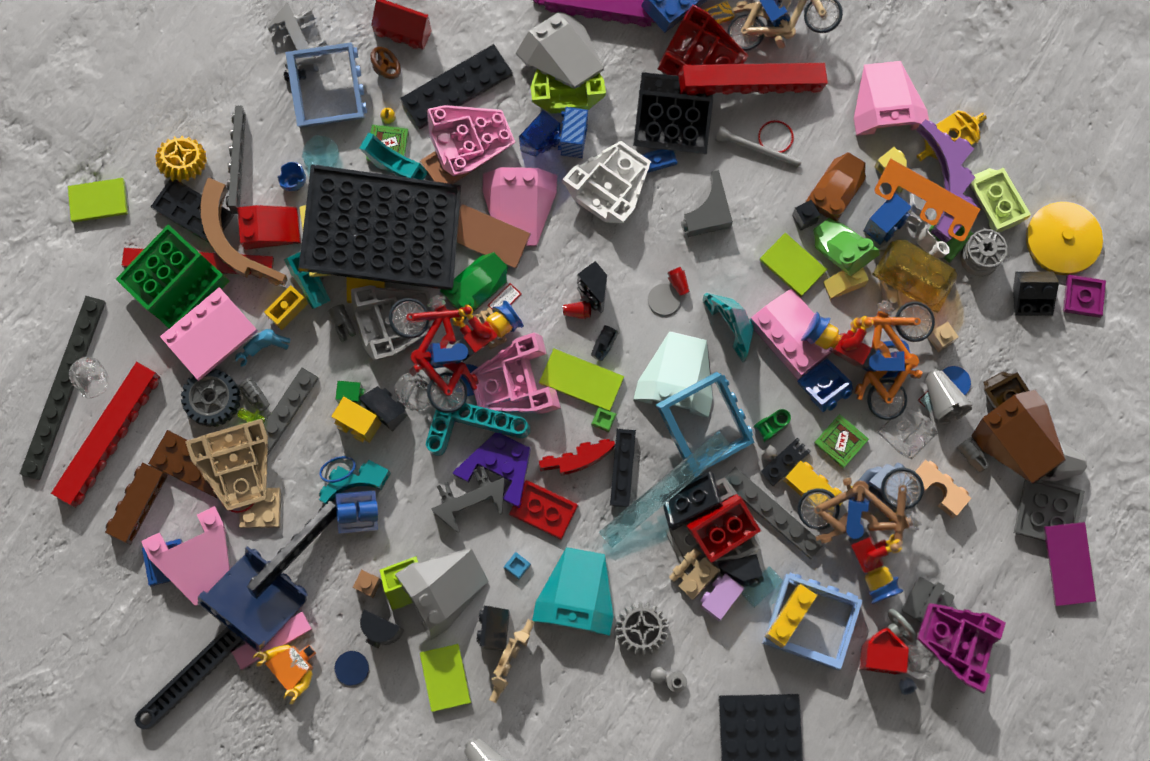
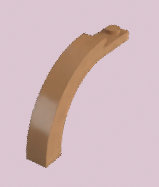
M208 177L201 198V219L208 241L217 255L228 267L248 278L251 272V275L259 279L262 277L269 279L268 282L275 286H279V284L285 286L288 281L285 274L244 257L229 244L224 235L221 222L222 206L228 189L225 184Z

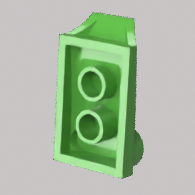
M828 218L813 230L815 248L849 276L855 274L880 255L879 249L874 246L871 239L861 237L846 225L831 218Z

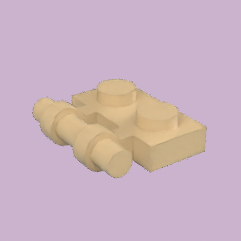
M694 548L690 553L688 552L684 556L685 559L679 566L676 565L673 569L674 572L669 576L674 582L679 577L683 579L679 587L692 600L696 599L720 572L713 563H710L707 557H704L701 561L696 558L700 554L697 548ZM692 564L695 568L688 575L685 570Z

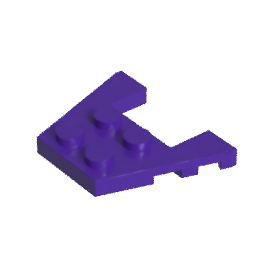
M495 432L453 471V475L469 483L473 476V471L478 466L485 467V469L512 482L503 500L520 508L531 449L501 433Z

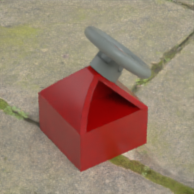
M890 609L888 611V616L893 624L872 635L861 646L859 670L894 675L907 673L909 648L899 638L903 636L909 642H915L917 637L909 623L896 610Z

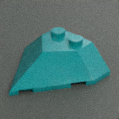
M710 293L704 294L702 300L710 313L714 315L720 312L736 336L733 349L743 363L747 359L754 326L748 318L746 310L734 299Z

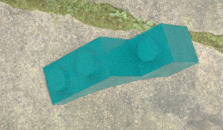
M368 133L359 148L377 168L392 172L396 176L424 180L428 173L419 162L397 153L380 141L374 134Z
M368 459L367 463L361 465L358 472L360 473L359 476L352 473L342 481L328 483L327 486H323L319 493V500L326 505L329 501L332 502L336 498L335 494L358 486H369L382 490L391 473L388 469ZM338 466L337 469H333L330 473L329 480L340 479L350 471Z

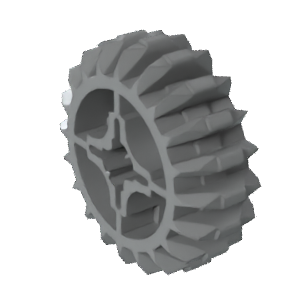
M642 602L638 603L639 608H636L635 604L632 603L631 611L627 607L624 608V611L627 613L626 616L623 613L619 614L623 621L616 620V624L621 625V628H616L615 632L622 633V635L617 636V640L624 639L625 641L621 643V647L628 644L629 647L626 651L630 652L634 648V655L638 654V650H642L641 654L645 656L646 649H648L650 655L653 654L652 647L658 651L660 647L657 643L665 644L661 636L668 637V633L663 632V630L669 629V626L662 625V623L667 621V618L660 619L663 611L661 610L656 614L657 606L655 605L651 610L649 609V602L646 603L645 608H642ZM638 613L637 624L625 627L627 620L632 615ZM644 613L651 615L658 625L648 624L645 621ZM641 619L643 626L649 628L647 631H644L643 639L640 630L636 629V627L640 626ZM658 631L656 639L646 645V635L650 632ZM626 633L637 634L640 645L633 643Z

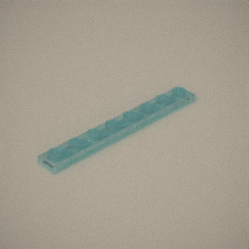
M719 431L600 530L599 534L613 548L731 449V444Z

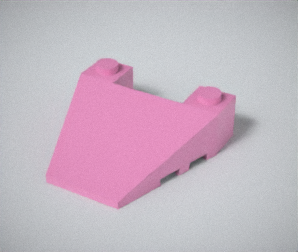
M534 332L515 339L506 349H502L498 352V355L491 360H487L470 373H474L479 381V384L476 385L478 388L474 390L477 406L499 412L544 414L561 408L555 389L546 387L537 390L530 360L547 354L541 335Z
M215 506L197 514L204 533L168 549L160 532L141 541L149 559L195 606L199 605L198 596L203 591L207 593L230 570L226 529Z

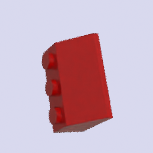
M376 0L371 23L373 32L379 37H388L396 43L402 42L408 44L413 49L419 48L424 50L432 32L428 14L387 0Z
M737 494L722 502V507L686 525L710 563L761 532L743 499Z

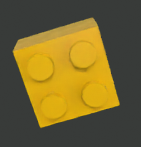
M345 397L342 398L331 416L335 421L334 424L340 431L346 434L348 431L351 432L353 437L362 443L364 441L370 443L382 424L377 415Z

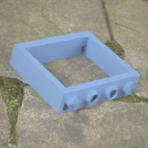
M352 42L285 52L296 122L299 128L365 118L364 114L367 113L366 102L362 103L361 96L364 95L363 84H359V77L362 76L360 65H356V58H359L358 50ZM348 52L358 113L306 120L296 59Z
M786 574L783 578L766 633L780 612L788 584L796 587L801 584L813 593L852 606L836 658L787 642L784 647L780 648L766 637H764L762 643L840 670L863 600L858 599V596L853 595V593H840L839 589L833 586H828L827 588L820 586V582L816 580H803L799 574Z

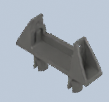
M480 467L482 477H480L475 469L473 474L479 484L478 489L457 498L453 496L449 482L444 483L446 492L438 485L437 489L443 503L431 508V510L457 533H460L453 512L463 510L488 499V497L492 496V502H495L499 514L502 515L505 489L504 478L490 482L485 467Z

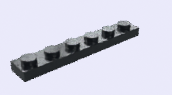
M329 501L326 505L322 506L318 514L313 519L307 521L304 528L295 534L285 547L278 551L277 556L271 562L266 563L263 570L250 580L247 588L253 597L257 599L337 517L336 505Z

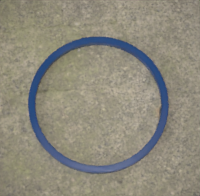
M348 456L333 458L321 467L320 477L328 483L342 481L354 472L356 463ZM349 459L353 462L352 470L340 479L327 480L322 477L323 469L335 460Z

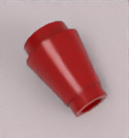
M678 267L667 273L669 276L668 280L679 296L690 292L685 270Z
M586 301L564 304L563 315L586 320V318L591 317V304L586 303Z

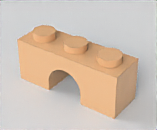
M925 460L916 469L915 472L924 483V491L929 486H937L942 490L943 499L938 507L952 519L972 499L966 489L953 483L954 480L949 475L942 474L938 470V466L932 461L928 462ZM911 475L909 482L920 491L918 480L915 476Z

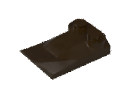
M1001 372L984 381V393L994 409L1013 395L1030 391L1018 372L1014 374Z

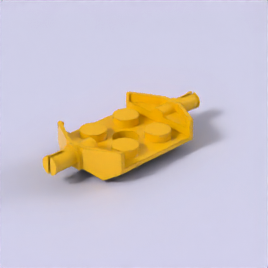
M958 110L937 123L936 126L943 133L948 134L949 131H955L958 137L952 138L954 142L960 137L972 145L975 142H979L980 129L978 125L986 120L987 117L986 115L984 116L983 112L976 117H971L966 112ZM924 139L925 150L916 155L917 159L922 161L931 156L938 160L934 150Z

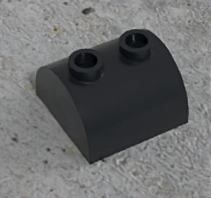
M363 610L360 618V627L363 634L367 637L366 643L379 649L380 645H390L400 639L404 629L369 611Z

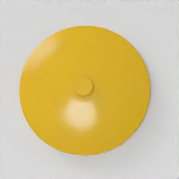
M1056 202L1044 206L1033 216L1026 230V245L1034 261L1046 271L1054 272V274L1074 275L1086 270L1097 260L1103 246V234L1097 219L1087 209L1070 202Z

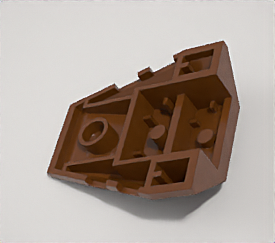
M1036 390L1013 395L984 416L971 435L983 452L1006 465L1032 484L1066 461L1048 405Z

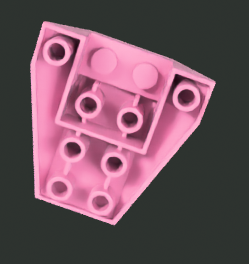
M901 61L864 65L854 114L856 136L875 134L877 128L910 125L911 130H916L925 119L929 121L927 109Z
M446 105L427 110L431 141L442 168L453 176L473 171L515 144L502 110Z

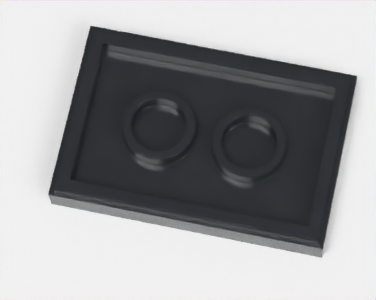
M711 471L660 496L669 529L672 531L723 506L714 473Z

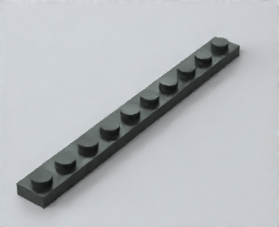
M85 296L19 473L22 476L40 480L105 306L106 302L104 300Z

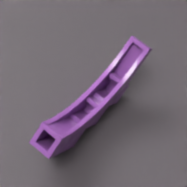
M925 119L916 131L934 150L942 168L945 189L977 207L972 198L963 195L964 191L975 179V176L970 169L961 166L974 148L967 140L960 137L954 142L947 133L941 132L933 122ZM943 211L931 233L939 240L947 243L952 238L948 234V229L954 217ZM957 224V225L954 226V228H953L954 234H955V233L959 230V228L962 226L961 224Z

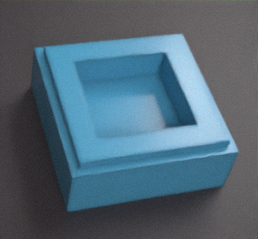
M515 552L504 566V569L520 580L531 563Z

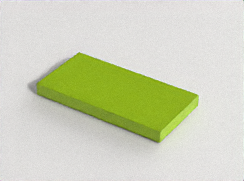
M553 348L539 384L553 388L558 392L595 407H601L610 411L624 376Z

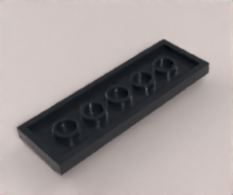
M492 44L402 96L400 100L420 130L428 125V109L444 105L461 106L513 76V72L496 46Z

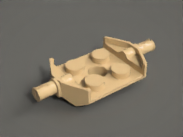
M527 619L523 630L521 629V631L513 633L515 639H509L499 664L493 672L497 676L491 678L494 690L489 699L490 701L497 703L501 692L508 685L507 680L502 677L503 675L507 677L512 667L509 663L512 657L516 658L519 653L520 646L518 644L527 646L530 632L535 622Z

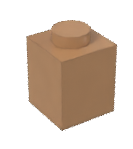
M361 570L353 588L374 598L382 580Z

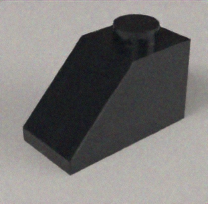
M757 554L718 564L722 575L727 574L744 587H757L764 582Z

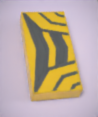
M728 1L704 9L719 24L730 21L735 17Z

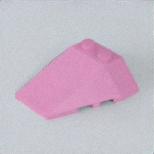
M500 167L484 173L483 195L490 216L531 233L526 246H537L557 194V175L539 168Z

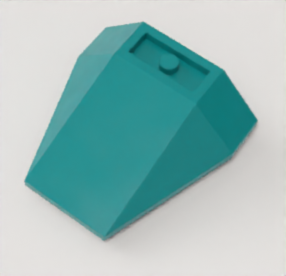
M566 547L536 600L532 621L588 630L591 633L610 636L614 615L605 554Z

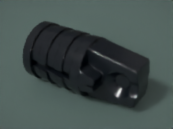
M604 325L598 339L595 341L591 356L596 360L603 361L611 350L619 332L610 326Z

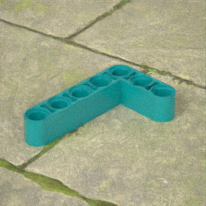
M442 399L439 401L438 406L441 408L446 406L455 408L461 402L452 399ZM465 403L462 408L452 413L435 411L426 440V448L435 456L443 455L447 449L455 422L516 438H526L530 434V426L522 417ZM464 411H470L467 417H461ZM488 415V419L485 422H480L481 416ZM500 420H507L504 426H498ZM446 424L443 431H438L439 425ZM524 424V430L516 431L518 425ZM435 442H440L439 448L432 449Z

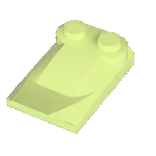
M989 168L974 175L975 179L971 182L970 186L988 217L989 226L992 230L996 232L1005 231L1030 217L1031 214L1004 168L999 170Z

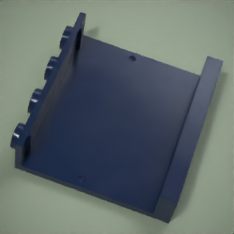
M247 546L245 554L207 593L203 591L198 596V604L254 650L260 652L307 602L308 594L301 585L294 584L286 573H282L257 599L253 597L247 585L254 576H257L263 570L266 563L271 561L264 560L257 550L250 549Z

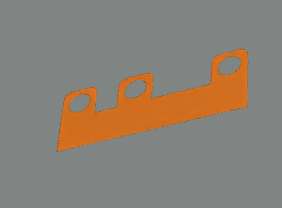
M890 158L874 189L875 193L886 200H890L898 186L904 188L926 201L920 213V218L923 221L936 225L944 211L954 217L948 229V234L959 241H964L980 208ZM882 183L890 184L892 188L890 194L884 195L880 192V185ZM932 208L936 211L937 217L934 220L926 218L925 211ZM961 224L964 226L965 233L962 236L954 234L953 228L955 225Z

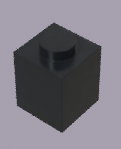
M812 200L795 207L792 214L801 231L816 224L820 218V214Z

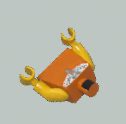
M283 645L273 647L264 652H257L252 659L255 657L261 659L256 664L258 667L267 661L265 663L266 666L287 690L284 699L287 696L293 698L289 703L292 705L295 703L296 698L309 688L313 675V666L308 660L316 652L310 645H307L301 652L295 646Z

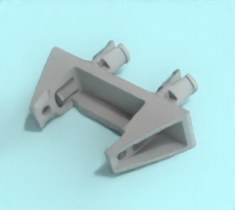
M287 2L267 27L270 34L276 30L281 31L287 28L297 50L328 46L325 39L310 46L302 34L301 25L316 20L311 9L295 15ZM315 56L296 59L299 70L319 71L314 59ZM284 62L286 69H288L287 62Z

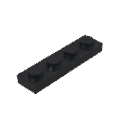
M617 428L610 506L629 508L636 430Z

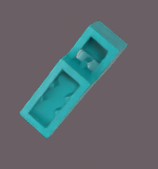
M300 252L284 259L291 276L294 277L302 289L312 309L331 301L319 276L309 277V272L298 271Z

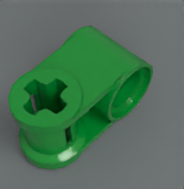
M779 409L770 416L760 420L753 427L759 431L765 443L789 425L791 415L787 410ZM783 415L786 417L787 422L779 423L776 417Z

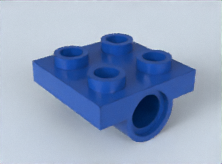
M375 490L335 494L339 534L378 530V507Z

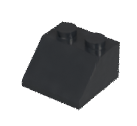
M377 386L359 399L368 411L377 415L379 420L393 432L408 416L405 410L407 407L399 400L395 402L391 398L393 395L386 388L382 390Z

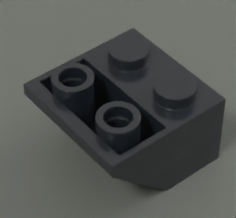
M594 261L577 274V290L583 297L587 296L593 310H598L602 313L604 312L607 274Z
M1015 272L1013 284L1015 316H1053L1059 281L1054 272Z
M484 605V609L480 610L479 622L482 624V628L477 631L476 642L480 644L482 649L498 651L506 649L510 615L508 609Z

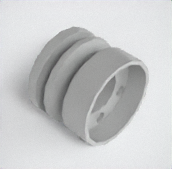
M983 229L975 232L961 251L960 260L962 266L968 273L974 276L983 277L990 275L999 267L1007 255L1006 241L1000 233L994 230Z

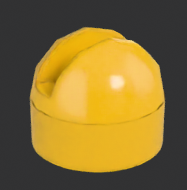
M384 108L381 111L380 116L384 123L391 124L395 121V112L391 108Z

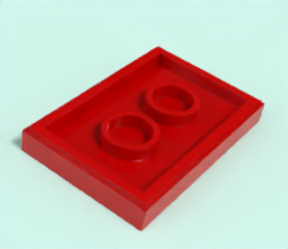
M525 480L521 506L518 508L513 505L509 515L562 540L578 508V504Z

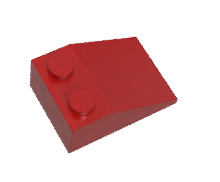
M265 205L237 207L240 243L245 250L301 243L297 207Z

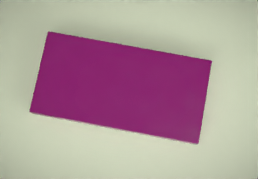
M1080 522L1044 527L1055 606L1096 602L1086 523Z

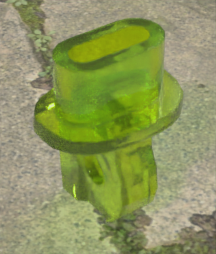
M241 408L237 413L238 417L248 422L262 419L264 423L266 417L260 415L259 410L253 414Z

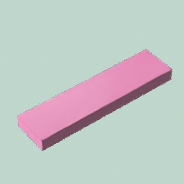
M300 612L293 616L260 652L286 645L311 631L312 628L304 613ZM247 643L232 652L241 670L260 660L258 657L252 659L257 651Z

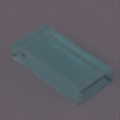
M770 566L762 573L764 582L757 587L748 586L741 592L743 597L753 607H756L783 581Z

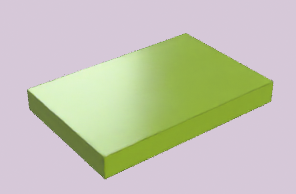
M124 178L68 186L70 219L72 223L128 214Z
M784 233L759 259L800 297L827 271L821 263L787 233Z
M459 644L419 652L431 712L471 703Z

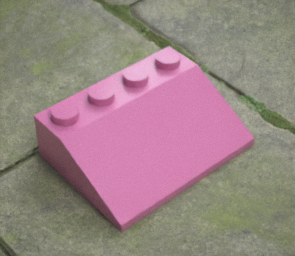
M218 288L160 337L199 381L256 334L258 330L230 298Z
M791 288L753 315L750 321L754 326L753 330L798 380L832 354V352L829 351L830 348L826 350L815 343L810 344L807 341H801L814 313Z

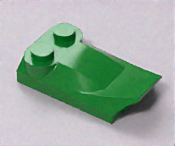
M495 252L482 255L454 278L452 291L441 289L440 293L456 310L469 305L474 312L507 284L508 266Z

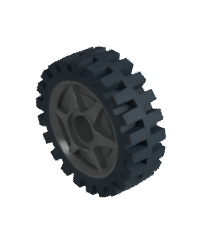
M215 369L211 370L199 381L194 375H192L191 379L188 378V383L184 384V391L181 392V404L186 414L194 422L206 427H217L219 424H225L227 420L230 421L233 414L236 415L238 412L237 408L240 407V390L228 374ZM215 394L214 400L207 402L208 396Z

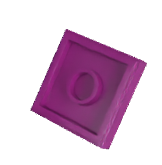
M1067 275L1063 312L1097 318L1103 317L1106 280Z

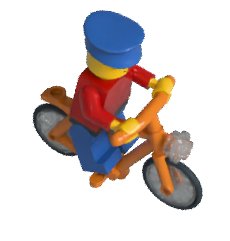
M882 300L881 303L876 304L877 316L855 318L850 324L852 329L848 330L847 334H839V329L829 323L831 318L821 317L816 312L801 341H807L810 344L815 343L826 350L830 348V352L857 368H863L867 371L862 384L858 383L855 388L856 399L862 400L868 384H871L872 387L867 396V404L870 411L876 417L883 420H892L900 416L907 406V394L902 386L908 374L914 379L921 378L923 371L911 370L918 366L919 359L915 354H910L890 325L895 326L899 335L907 341H923L931 335L935 326V318L931 309L921 302H908L901 306L895 317H888L895 311V308L892 307V303ZM874 325L872 347L862 341L867 333L866 329ZM882 328L899 352H890L886 344L880 341ZM899 371L894 380H879L887 372Z

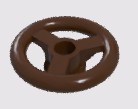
M375 47L371 51L370 59L375 73L387 79H396L400 75V63L390 50L384 47ZM384 54H386L387 56H389L390 59L393 61V63L390 62V61L385 57ZM389 69H394L395 73L389 74L387 73V71Z

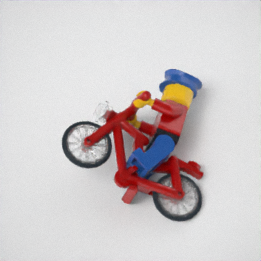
M440 295L429 299L430 303L427 305L429 308L431 307L433 312H428L421 302L410 298L399 300L392 306L389 312L390 326L397 335L403 338L412 339L421 336L427 330L429 321H434L419 349L411 353V361L416 365L409 371L412 376H415L420 370H423L430 378L427 397L430 404L436 410L452 413L462 408L467 400L468 393L466 384L460 378L461 375L467 379L473 391L478 388L476 385L479 384L477 376L474 373L470 374L464 362L491 343L495 338H502L510 331L514 332L517 328L524 327L522 320L506 300H503L501 306L492 307L493 313L482 324L476 316L472 315L473 309L471 306L465 305V307L459 310L449 311L445 307V297H440ZM464 317H467L469 319L468 323L473 328L472 331L467 324H464ZM450 318H452L453 325L461 328L459 330L464 336L457 342ZM443 322L446 335L441 339L440 343H432L430 345ZM450 343L454 345L452 346V348H446L447 344ZM445 367L453 373L438 374L435 368Z

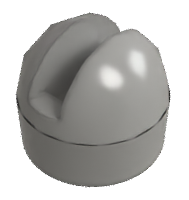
M768 444L760 456L765 460L772 461L777 456V450L774 446Z

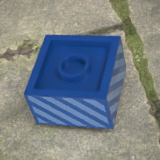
M566 107L565 112L562 111L561 113L564 120H562L561 137L558 136L557 141L560 142L558 150L561 151V156L583 158L588 128V110Z

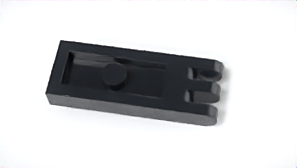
M798 437L760 471V474L773 487L800 460L802 461L811 452L809 449L805 450L804 453L801 452L805 447L803 443L798 448L795 446L800 441Z

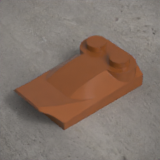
M849 152L835 158L816 187L811 191L806 202L812 200L820 214L838 222L866 179V163Z

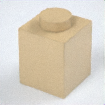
M947 321L934 329L928 339L937 352H940L953 344L959 336Z

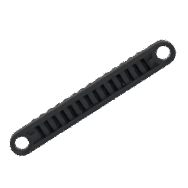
M226 627L135 715L137 727L146 730L153 728L188 693L192 692L212 670L216 669L236 647L240 646L243 640ZM145 713L151 716V722L148 725H143L141 722V717Z

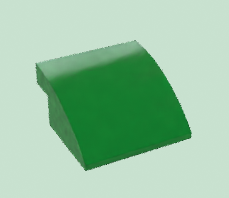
M169 225L116 278L145 309L158 318L168 329L218 288L222 290L230 282L229 279Z

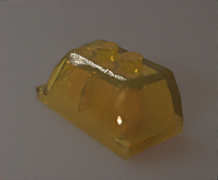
M907 240L890 242L872 273L876 278L901 291L915 301L927 305L936 313L943 306L958 276L956 269Z

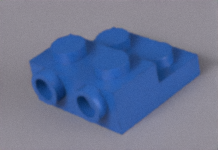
M828 358L797 380L798 385L811 397V401L822 412H825L827 409L829 411L833 410L837 406V402L842 398L844 400L848 399L853 390L852 382Z

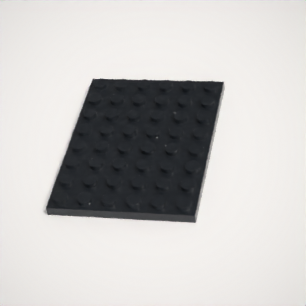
M311 164L298 271L452 291L461 185Z

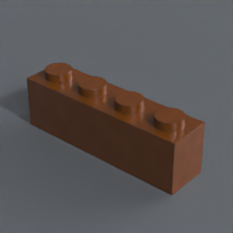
M142 463L135 470V477L132 483L127 485L123 500L118 502L115 508L116 513L106 524L105 533L129 545L132 544L168 477L164 472L145 463Z

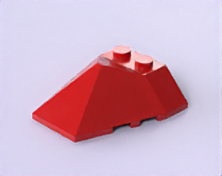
M692 5L684 15L669 42L657 70L667 75L679 76L678 73L683 65L744 64L748 54L708 12Z

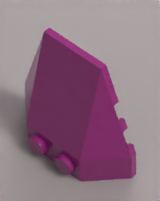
M929 603L917 640L965 685L984 694L990 678V674L986 673L985 670L993 644L1001 640L1006 622L989 613L982 612L980 614L971 612V610L953 609V607Z

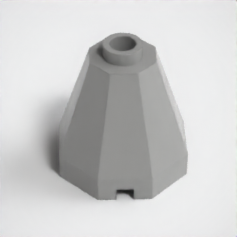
M1060 442L1066 461L1041 479L1059 481L1081 475L1087 468L1085 456Z

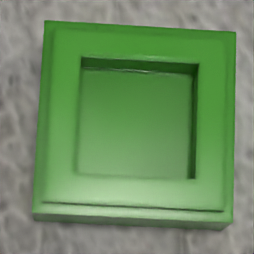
M598 407L591 425L609 432L616 414Z

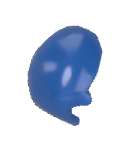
M288 162L281 166V174L277 177L282 189L292 192L298 191L304 186L306 174L301 164Z

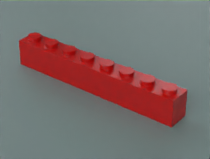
M825 63L683 65L678 73L681 94L691 96L698 93H705L706 95H713L715 93H723L725 95L732 93L749 94L751 92H759V94L776 92L781 94L794 91V93H802L804 91L818 93L828 84Z
M136 361L52 490V495L75 508L84 501L85 493L89 488L93 487L96 482V476L104 470L107 465V459L115 453L118 442L126 436L129 425L137 419L138 411L148 402L151 391L158 386L160 376L156 372Z

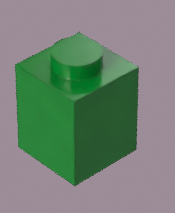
M337 381L335 400L339 404L342 398L345 397L361 405L359 398L365 394V388H363L361 382Z

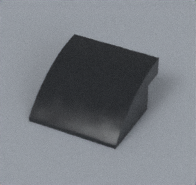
M642 72L633 146L707 154L713 95H706L705 93H698L692 96L681 94L679 76Z

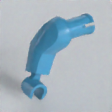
M265 329L252 337L243 347L244 352L236 354L235 361L237 362L239 358H243L244 360L240 363V366L243 367L247 364L249 354L253 357L262 348L270 345L287 350L289 345L282 343V341L290 343L291 339L275 334L272 329Z

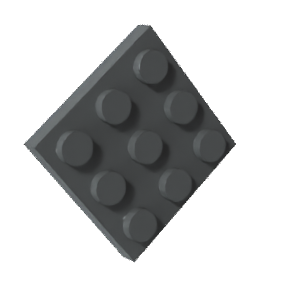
M1025 479L1013 533L1046 542L1044 527L1079 523L1085 491L1041 479L1032 484Z

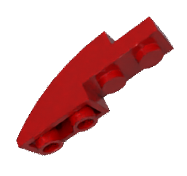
M603 439L599 440L597 444L584 442L576 447V455L564 453L562 457L558 458L545 456L542 458L543 460H539L540 472L560 469L561 476L582 471L601 461L614 450L615 441Z

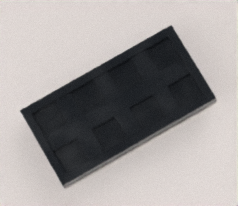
M170 178L150 207L210 243L205 234L201 219L202 194L178 180L172 181ZM222 207L221 213L223 231L234 217V214Z

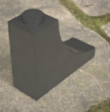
M719 170L711 172V192L706 201L696 210L684 214L681 226L683 232L687 233V237L724 230L732 226L733 221Z

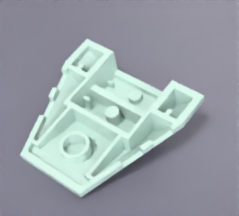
M669 332L639 378L634 400L652 404L653 401L661 402L710 376L707 340ZM711 385L673 406L690 409L691 414L708 417L713 399Z

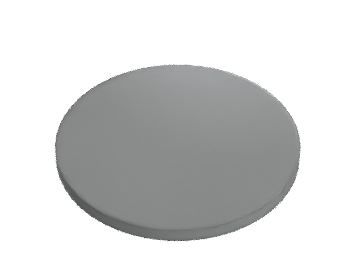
M670 284L656 285L648 295L650 308L659 315L672 314L680 305V296Z

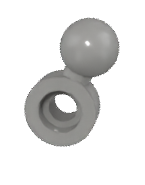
M661 667L654 668L651 672V679L655 683L666 682L667 688L672 692H681L686 688L687 679L680 672H672L668 675ZM676 678L680 680L679 686L674 685Z

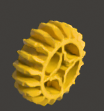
M174 136L173 140L167 138L166 143L161 142V147L157 148L155 155L156 166L166 179L170 177L172 181L178 179L179 182L185 179L188 182L189 178L195 179L196 175H201L202 170H205L207 162L206 151L201 143L198 144L196 139L191 140L190 136L186 139L183 136L178 139Z

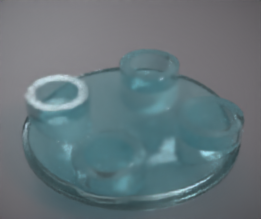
M315 135L305 144L302 158L309 169L311 164L334 167L339 159V149L332 139Z

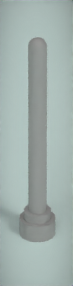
M720 126L715 139L717 141H730L793 166L799 167L801 165L799 159L730 134V131L727 130L728 128Z

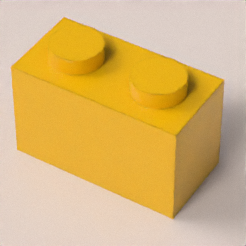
M290 285L264 313L282 331L308 305V302L304 296Z

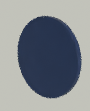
M344 652L336 660L334 667L335 675L343 684L357 685L368 675V661L360 652Z

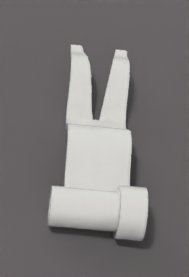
M911 193V210L920 217L922 210L915 205L914 194ZM910 214L907 220L916 227L915 240L926 253L922 260L925 265L931 266L939 258H943L949 253V247L945 242H938L928 230L929 223L922 219L920 221Z

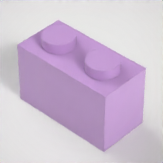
M727 574L723 577L718 576L712 584L715 587L711 593L707 591L700 600L703 602L701 608L718 621L723 618L744 590V587Z

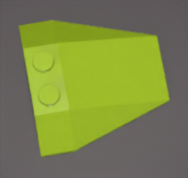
M537 69L531 84L532 103L551 114L565 112L566 107L589 110L606 96L605 82L599 73L574 89L555 80L554 76L548 73L545 75L541 73V70Z

